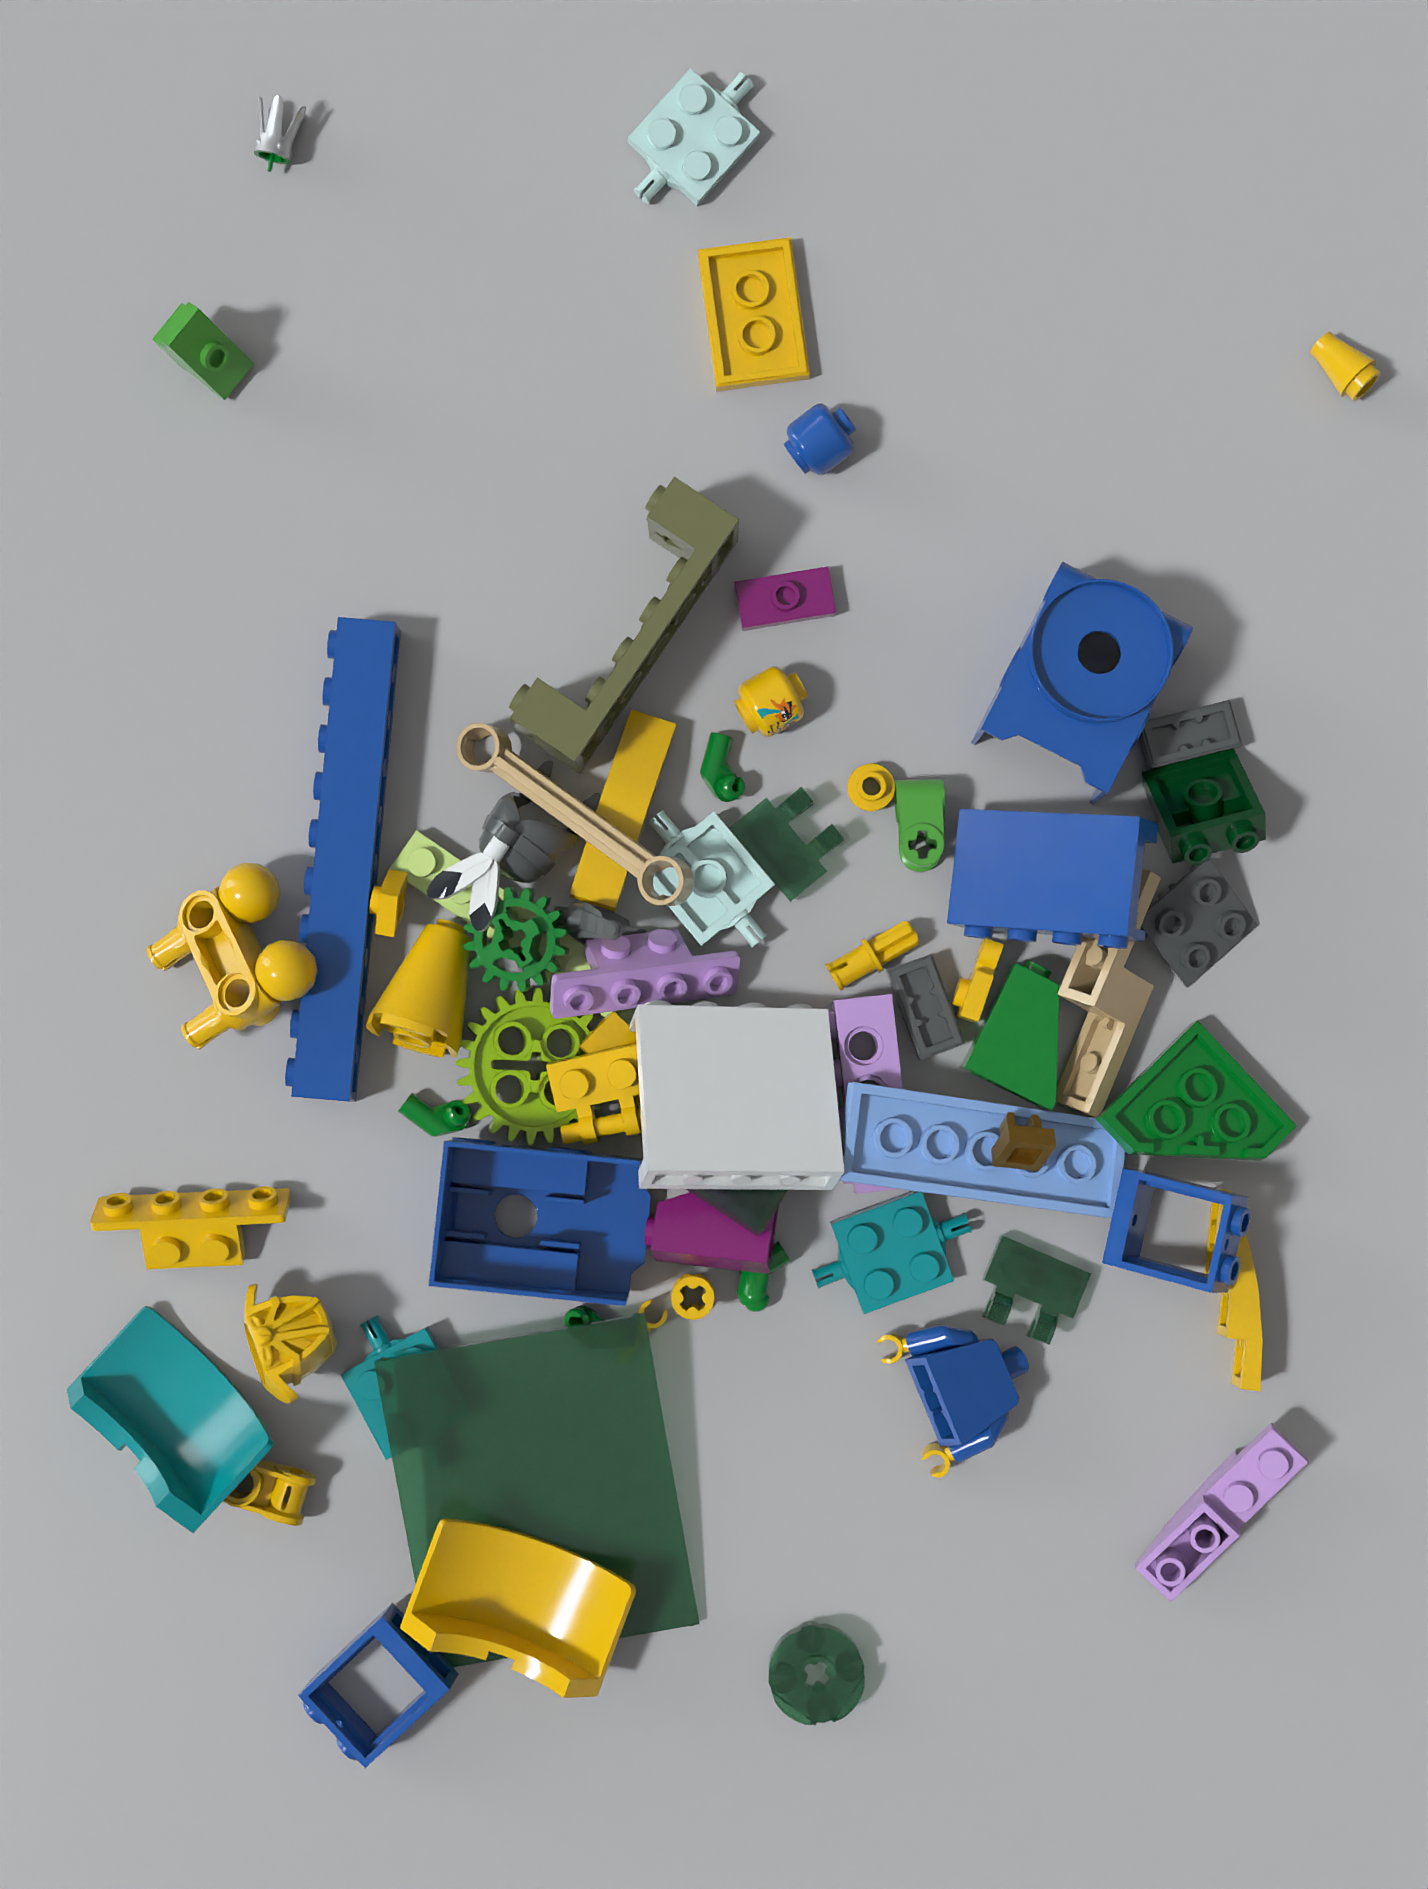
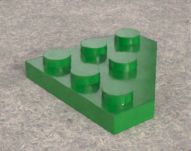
M1198 1020L1191 1023L1096 1118L1100 1125L1129 1155L1260 1161L1267 1158L1297 1127L1290 1117Z

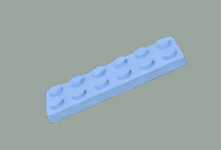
M848 1082L841 1134L844 1174L839 1181L1112 1219L1124 1167L1125 1150L1100 1125L1096 1118ZM1008 1112H1014L1016 1125L1025 1126L1033 1114L1038 1115L1041 1119L1042 1128L1054 1129L1056 1148L1039 1171L993 1166L991 1148L1001 1135L1000 1124Z

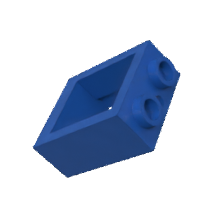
M1123 1168L1102 1263L1209 1293H1228L1229 1286L1234 1285L1240 1271V1258L1236 1254L1240 1237L1246 1235L1250 1225L1251 1211L1247 1208L1249 1197L1144 1170ZM1155 1188L1224 1205L1209 1274L1140 1256Z
M393 1602L326 1664L298 1695L303 1701L304 1709L309 1717L318 1724H324L337 1738L336 1741L340 1750L349 1759L358 1760L364 1768L369 1766L445 1695L459 1675L439 1652L428 1651L400 1628L404 1614ZM375 1638L423 1689L410 1704L377 1734L328 1683Z

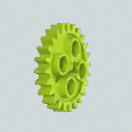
M541 988L534 989L531 1001H526L524 994L519 990H515L513 1005H509L502 996L495 998L498 1009L497 1013L494 1014L491 1010L482 1007L479 1011L485 1023L481 1026L477 1023L468 1022L466 1025L475 1037L473 1041L461 1040L460 1046L469 1051L468 1058L455 1060V1065L467 1068L468 1075L458 1079L456 1084L471 1086L472 1092L462 1101L464 1104L478 1102L481 1105L473 1117L475 1120H481L488 1115L493 1118L490 1123L489 1132L495 1133L503 1125L508 1126L507 1140L513 1142L519 1131L522 1130L524 1131L526 1144L533 1145L537 1132L541 1131L545 1141L553 1143L554 1128L558 1127L561 1131V1126L570 1124L569 1121L572 1119L578 1122L576 1108L557 1112L555 1105L547 1101L544 1095L545 1085L549 1081L547 1071L538 1072L536 1079L531 1080L529 1071L493 1069L491 1062L493 1060L527 1061L531 1059L532 1052L537 1053V1060L539 1062H552L584 1055L586 1053L579 1045L592 1032L586 1026L594 1015L588 1014L582 1015L579 1018L573 1016L555 1019L550 1012L551 997L548 1002H543ZM507 1027L517 1029L523 1036V1046L515 1055L504 1053L498 1044L499 1034ZM557 1029L568 1034L571 1041L570 1050L563 1057L552 1055L547 1048L546 1042L549 1034ZM505 1075L515 1077L521 1086L520 1096L512 1103H504L496 1095L495 1088L497 1082ZM598 1103L594 1104L593 1108L599 1110L601 1106Z

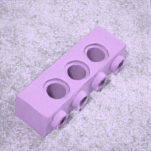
M892 994L832 1001L833 1011H828L831 1040H836L838 1059H833L836 1088L841 1087L844 1106L838 1107L841 1134L848 1082L860 1083L864 1080H871L878 1086L903 1089ZM856 1033H867L875 1042V1052L867 1060H858L850 1053L849 1042ZM843 1181L844 1184H852L855 1194L896 1190L895 1188Z

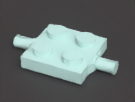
M690 68L628 136L627 143L645 158L651 170L645 179L634 189V193L638 198L642 196L644 203L649 204L650 200L666 184L669 187L680 190L698 206L756 142L760 131L741 115L736 106L747 92L754 87L749 78L745 81V74L739 72L736 78L721 92L711 87Z
M664 810L659 812L657 817L668 829L667 831L655 817L648 822L666 843L659 856L683 860L691 868L694 876V887L688 899L679 905L668 906L701 947L720 931L735 926L751 945L750 947L753 948L758 944V940L747 927H750L760 941L767 936V933L761 929L749 913L756 901L775 886L774 882L714 811L695 827L685 829L682 832L666 815ZM669 867L661 873L655 872L653 878L655 892L659 896L662 894L672 896L677 890L679 883L676 869Z

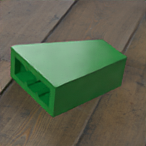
M1026 960L1023 966L1017 963L1010 965L960 1068L1044 1110L1052 1111L1056 1103L1059 1022V995L1057 993L1060 985L1049 980L1052 974L1051 971Z

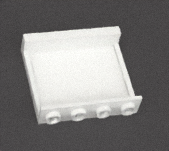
M662 1000L637 1005L629 1024L630 1032H636L644 1156L638 1169L639 1189L833 1190L844 1174V1162L828 1009H813L808 1004H793L786 1008H767L761 1003H746L739 1007H724L708 1001L698 1002L692 1006L671 1005L669 1002Z

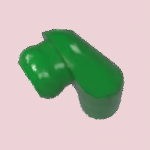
M711 732L702 761L700 775L714 797L723 802H731L739 799L745 791L743 779L737 777L727 763L733 738Z
M413 1092L398 1110L400 1114L433 1137L462 1131L469 1125L471 1117L470 1106L464 1104L462 1100L456 1099L449 1103L431 1107Z

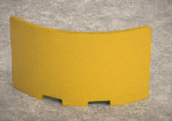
M444 1518L437 1525L400 1628L430 1652L455 1653L486 1660L490 1651L513 1659L512 1670L543 1684L562 1698L597 1697L635 1597L636 1588L623 1577L596 1562L547 1541L498 1526Z

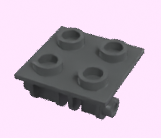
M1210 858L1202 864L1192 865L1190 872L1176 884H1170L1168 886L1169 890L1166 893L1161 892L1158 895L1159 899L1148 908L1140 930L1145 931V939L1149 937L1186 988L1258 926Z

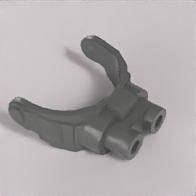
M574 902L570 907L555 906L553 910H563L564 915L556 922L557 925L569 928L570 936L581 940H617L623 935L647 932L641 928L631 927L629 920L617 913L592 906L587 902Z

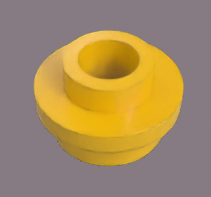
M864 764L852 772L847 783V793L851 802L857 808L868 812L878 811L886 807L892 800L895 792V782L891 773L878 764ZM867 779H875L880 785V792L873 796L866 794L862 788L863 782Z

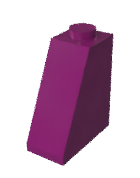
M698 1189L657 1202L655 1217L648 1216L646 1221L644 1243L647 1246H651L650 1250L655 1260L660 1262L770 1274L781 1190Z

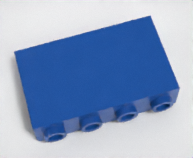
M960 809L947 923L964 928V936L979 939H992L993 931L1008 932L1007 939L1014 941L1036 942L1037 934L1053 935L1052 943L1081 946L1082 937L1098 938L1097 946L1115 949H1127L1128 940L1145 941V931L1139 930L1136 927L1145 843H1157L1159 824L1140 816Z

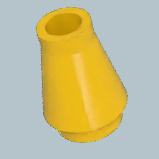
M1330 331L1325 333L1310 350V354L1317 359L1341 397L1347 395L1353 401L1358 400L1370 390L1381 376V372L1375 367L1376 360L1338 339Z

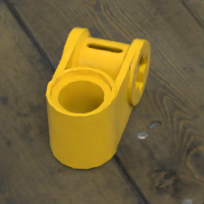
M261 1459L249 1473L254 1481L253 1489L247 1492L234 1489L223 1501L230 1506L261 1514L270 1520L282 1524L300 1526L304 1520L301 1510L308 1488L315 1485L317 1477L313 1473L298 1467L276 1464ZM291 1486L292 1490L288 1499V1503H286L285 1500L287 1497V1493L289 1487Z

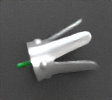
M279 95L273 98L271 108L268 109L265 129L263 100L258 96L260 135L256 140L254 154L261 159L269 161L268 172L272 171L273 163H291L292 143L306 112V106L299 107L284 137L281 136L284 101Z

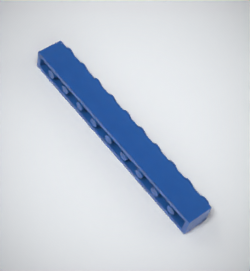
M338 617L337 630H330L328 634L327 656L329 659H334L332 677H325L322 693L323 705L329 706L327 725L321 724L318 733V752L325 753L323 772L317 771L315 773L313 784L314 800H320L318 819H312L309 827V847L315 848L314 867L307 866L304 877V894L311 895L309 914H302L299 928L300 943H306V948L315 957L318 972L314 986L304 997H301L300 1010H293L291 1015L290 1037L297 1039L295 1058H288L285 1072V1084L292 1087L291 1097L356 1102L374 921V914L369 913L371 894L374 886H377L401 639V630L396 622Z

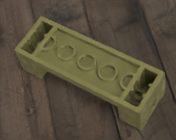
M675 476L667 488L663 485H659L645 507L649 511L646 519L648 521L649 538L679 558L666 579L670 583L667 592L661 600L654 596L639 618V621L643 624L635 639L633 640L627 636L616 650L612 661L616 663L614 670L607 680L600 676L585 697V701L589 703L587 709L585 710L539 678H536L531 687L524 684L515 694L509 705V708L514 711L510 716V720L519 734L579 774L738 542L739 519Z

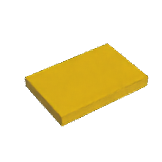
M791 237L698 249L716 392L809 380L810 372Z

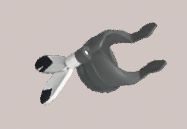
M553 761L544 762L537 770L550 778ZM511 792L505 794L498 800L490 814L487 815L482 827L483 832L479 839L481 853L474 854L443 870L434 877L427 889V896L438 900L448 899L472 886L469 917L472 926L479 932L485 931L491 924V920L495 917L500 874L520 883L535 882L542 875L545 876L556 865L554 861L562 853L574 846L579 837L570 828L562 829L537 820H521L518 809L532 801L522 793ZM595 793L584 800L583 803L596 811L601 798L600 793Z

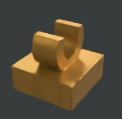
M1008 1112L1000 1124L1001 1135L991 1148L992 1164L995 1167L1039 1171L1056 1148L1054 1129L1042 1128L1041 1119L1038 1115L1033 1114L1025 1126L1016 1125L1014 1112Z

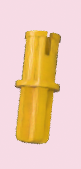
M902 921L869 941L864 937L861 939L862 945L836 960L826 963L825 966L838 989L842 991L844 987L876 969L879 973L884 971L882 968L884 964L918 946L920 943L919 938L912 925L908 921Z

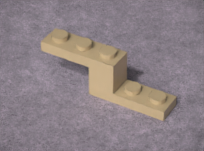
M1142 869L1136 927L1139 930L1161 879L1152 871ZM1082 937V944L1077 946L1057 995L1088 1011V1014L1057 1086L1056 1102L1097 1118L1104 1108L1154 985L1124 968L1135 941L1128 940L1127 949H1115L1097 946L1098 938Z

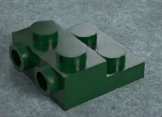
M1234 748L1142 772V785L1157 817V824H1159L1158 833L1172 864L1185 861L1189 865H1199L1207 861L1212 853L1232 849L1236 853H1245L1254 849L1259 841L1266 840V813Z

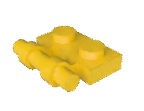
M637 1043L552 1061L546 1064L556 1111L562 1112L575 1108L577 1111L578 1122L561 1126V1135L565 1145L583 1141L584 1145L600 1142V1137L625 1132L627 1136L642 1133L641 1108L638 1109L635 1095L640 1094ZM619 1099L621 1113L596 1118L593 1108L594 1104Z

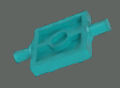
M911 1191L832 1220L830 1224L838 1244V1261L811 1269L817 1287L820 1289V1287L845 1278L847 1283L855 1290L863 1314H867L954 1282L946 1259L945 1241L972 1232L966 1214L963 1213L960 1216L938 1223L930 1214L923 1193Z
M377 1315L360 1324L374 1350L369 1353L363 1362L340 1375L386 1460L408 1448L425 1445L437 1467L436 1469L440 1470L445 1465L448 1466L455 1461L442 1437L443 1433L450 1425L470 1415L473 1409L428 1326L408 1337L390 1340Z

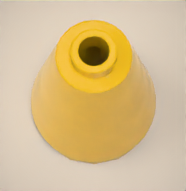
M438 919L436 924H427L368 1016L366 1028L372 1034L380 1038L382 1029L393 1034L392 1044L440 1058L444 1057L445 1051L448 1049L452 1058L457 1057L461 1048L470 951L464 950L463 945L471 941L464 934L463 926L449 920Z

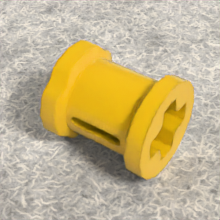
M687 1273L678 1278L673 1285L671 1294L672 1306L676 1313L685 1319L696 1320L703 1318L710 1312L715 1299L714 1288L710 1280L699 1273ZM688 1285L689 1288L694 1289L698 1285L702 1286L704 1291L701 1298L704 1304L700 1307L695 1303H691L687 1307L683 1305L682 1301L685 1294L682 1287Z

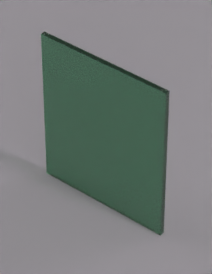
M634 1313L629 1316L389 1358L381 1357L374 1361L415 1585L439 1521L444 1518L460 1519L506 1528L555 1544L596 1562L632 1583L636 1588V1594L619 1638L686 1626L692 1627L700 1624L645 1313ZM490 1651L486 1660L461 1654L439 1652L453 1668L508 1658Z

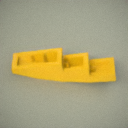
M631 709L596 813L639 843L644 830L645 820L659 783L660 774L675 733L676 723ZM586 841L569 897L615 912L629 872Z
M1216 1188V1189H1220V1190L1232 1192V1190ZM1211 1202L1204 1274H1209L1224 1206ZM1246 1233L1244 1237H1240L1236 1254L1240 1258V1271L1234 1285L1229 1286L1228 1293H1221L1217 1334L1235 1339L1231 1384L1243 1390L1261 1392L1263 1337L1259 1288Z

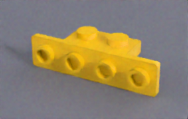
M261 1186L252 1190L232 1191L214 1188L204 1192L177 1193L170 1190L143 1195L114 1193L98 1198L90 1223L92 1231L139 1229L146 1269L243 1265L246 1253L241 1225L285 1222L291 1194L288 1188L274 1189L269 1186Z

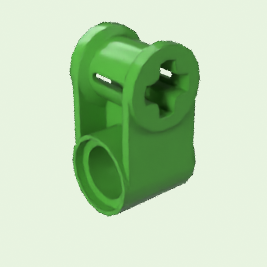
M895 780L896 823H898L900 859L905 867L914 872L929 871L937 865L944 850V780ZM916 838H925L926 846L934 847V849L929 850L925 859L918 858L916 850H909V847L915 845Z

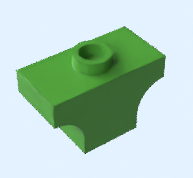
M190 302L186 305L181 303L152 339L181 368L192 374L214 394L224 400L227 399L254 365L198 307Z

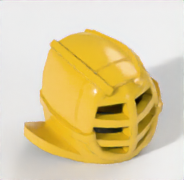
M251 1284L246 1294L243 1317L245 1335L256 1370L267 1391L280 1401L291 1403L298 1399V1395L287 1384H293V1386L300 1385L302 1379L314 1373L334 1354L337 1340L332 1321L324 1308L322 1300L317 1297L291 1295L277 1298V1296H274L267 1301L256 1304L258 1284Z

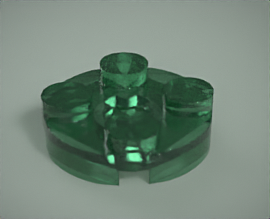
M807 1621L785 1633L774 1646L769 1658L768 1683L777 1706L794 1721L805 1725H817L816 1723H826L831 1720L835 1722L846 1717L861 1699L865 1687L864 1663L856 1643L844 1631L829 1624ZM819 1662L826 1664L824 1671L829 1679L825 1684L817 1680L811 1686L805 1682L808 1673L804 1668L809 1663L812 1665H816Z

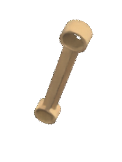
M473 723L462 730L457 739L456 752L460 762L465 767L475 771L495 773L638 878L639 891L648 902L655 905L676 906L688 899L694 887V876L691 868L683 860L674 857L655 856L515 754L512 751L510 738L503 729L484 723ZM492 735L495 741L494 754L487 763L483 761L478 763L473 754L475 740L480 742L485 736ZM674 867L679 877L677 890L672 896L664 894L658 896L653 886L655 872L661 873L666 868Z

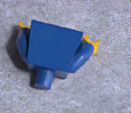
M945 1325L911 1331L907 1333L906 1338H901L894 1333H887L877 1340L876 1343L892 1340L898 1346L896 1356L880 1359L886 1364L897 1362L904 1353L910 1352L912 1357L905 1359L939 1442L928 1444L922 1451L921 1460H925L931 1455H939L944 1459L941 1465L935 1466L930 1470L931 1476L936 1478L943 1477L948 1473L951 1461L956 1460L961 1463L995 1445L1009 1420L1008 1411L1019 1403V1396L1012 1380L1027 1373L1029 1370L1028 1360L1019 1347L1014 1346L1000 1352L993 1338L979 1340L978 1336L971 1330Z

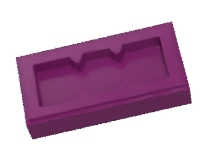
M828 566L736 581L734 584L742 631L836 615Z

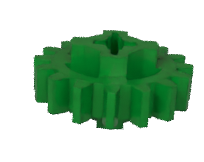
M506 887L503 893L504 900H501L498 896L495 917L491 920L495 927L492 943L487 944L488 928L485 931L479 932L474 929L471 923L465 924L464 930L474 934V941L464 944L463 947L464 950H475L478 956L469 964L471 968L484 966L487 969L482 981L489 983L499 977L500 990L502 991L510 990L513 982L516 981L519 991L525 992L530 990V978L536 984L542 986L548 983L544 972L546 969L553 973L560 972L562 967L555 960L556 955L569 954L570 951L569 948L560 944V937H565L571 933L569 928H558L556 923L564 915L563 910L549 912L547 909L552 899L550 896L545 895L534 901V888L527 887L524 888L520 898H518L514 887ZM510 907H523L532 911L537 916L529 920L522 919ZM512 930L514 932L524 931L526 938L520 942L522 948L510 947L508 941L514 936ZM547 933V948L542 957L539 952L542 935ZM503 959L513 960L523 971L508 970L497 962Z

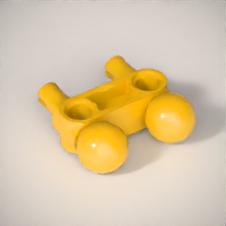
M241 863L236 865L222 878L220 887L217 886L210 892L200 890L191 893L183 901L179 909L177 927L146 949L151 962L158 969H163V971L170 969L172 965L186 955L193 954L213 999L212 1005L190 1021L181 1025L183 1036L194 1048L202 1049L206 1044L230 1028L243 1031L250 1025L263 1026L270 1023L277 1016L283 1001H293L304 997L314 986L318 972L316 960L305 945L294 940H279L269 944L262 951L249 924L267 919L277 908L281 895L278 879L267 867L259 863Z

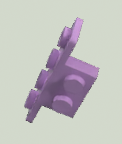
M656 929L646 933L623 935L617 940H586L585 958L591 969L559 973L552 976L550 1012L553 1018L559 1019L637 1008V1005H644L655 1000L676 1003L734 995L738 987L740 957L736 951L692 956L678 929Z

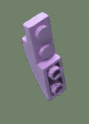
M1270 1423L1240 1453L1235 1450L1205 1480L1149 1545L1135 1564V1569L1172 1602L1240 1536L1239 1529L1308 1463L1307 1456Z

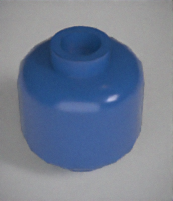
M818 403L789 424L787 427L789 440L784 443V446L805 474L812 470L817 475H824L853 453L854 443L849 435L855 432L856 428L841 407L832 412L827 405Z

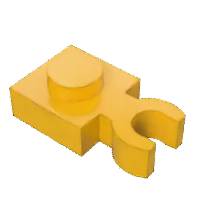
M987 938L982 940L969 978L960 977L954 992L952 1004L959 1006L956 1014L957 1018L971 1023L979 1022L1004 944Z

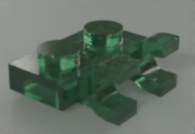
M802 787L777 808L765 798L730 827L732 832L790 902L827 873V870L819 860L844 841V838L833 824L828 826L807 845L790 827V822L814 805V801Z
M1001 1235L998 1238L982 1278L983 1281L994 1285V1289L981 1317L1005 1326L1012 1308L1013 1298L1015 1295L1039 1304L1026 1336L1050 1345L1056 1330L1059 1314L1074 1318L1091 1273Z

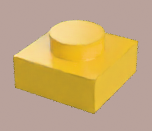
M389 869L382 886H374L370 899L369 913L377 915L375 934L389 937L395 936L404 914L408 872Z

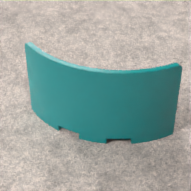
M150 1306L141 1308L67 1388L70 1409L94 1427L118 1451H122L127 1445L141 1461L134 1470L149 1490L155 1506L191 1533H194L271 1450L274 1444L268 1429L259 1415L229 1378L190 1339Z

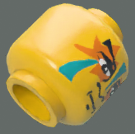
M772 666L742 682L738 687L739 698L734 700V704L751 734L759 731L763 736L770 737L803 718L804 709L801 701L807 698L808 694L795 672L786 676L782 669Z

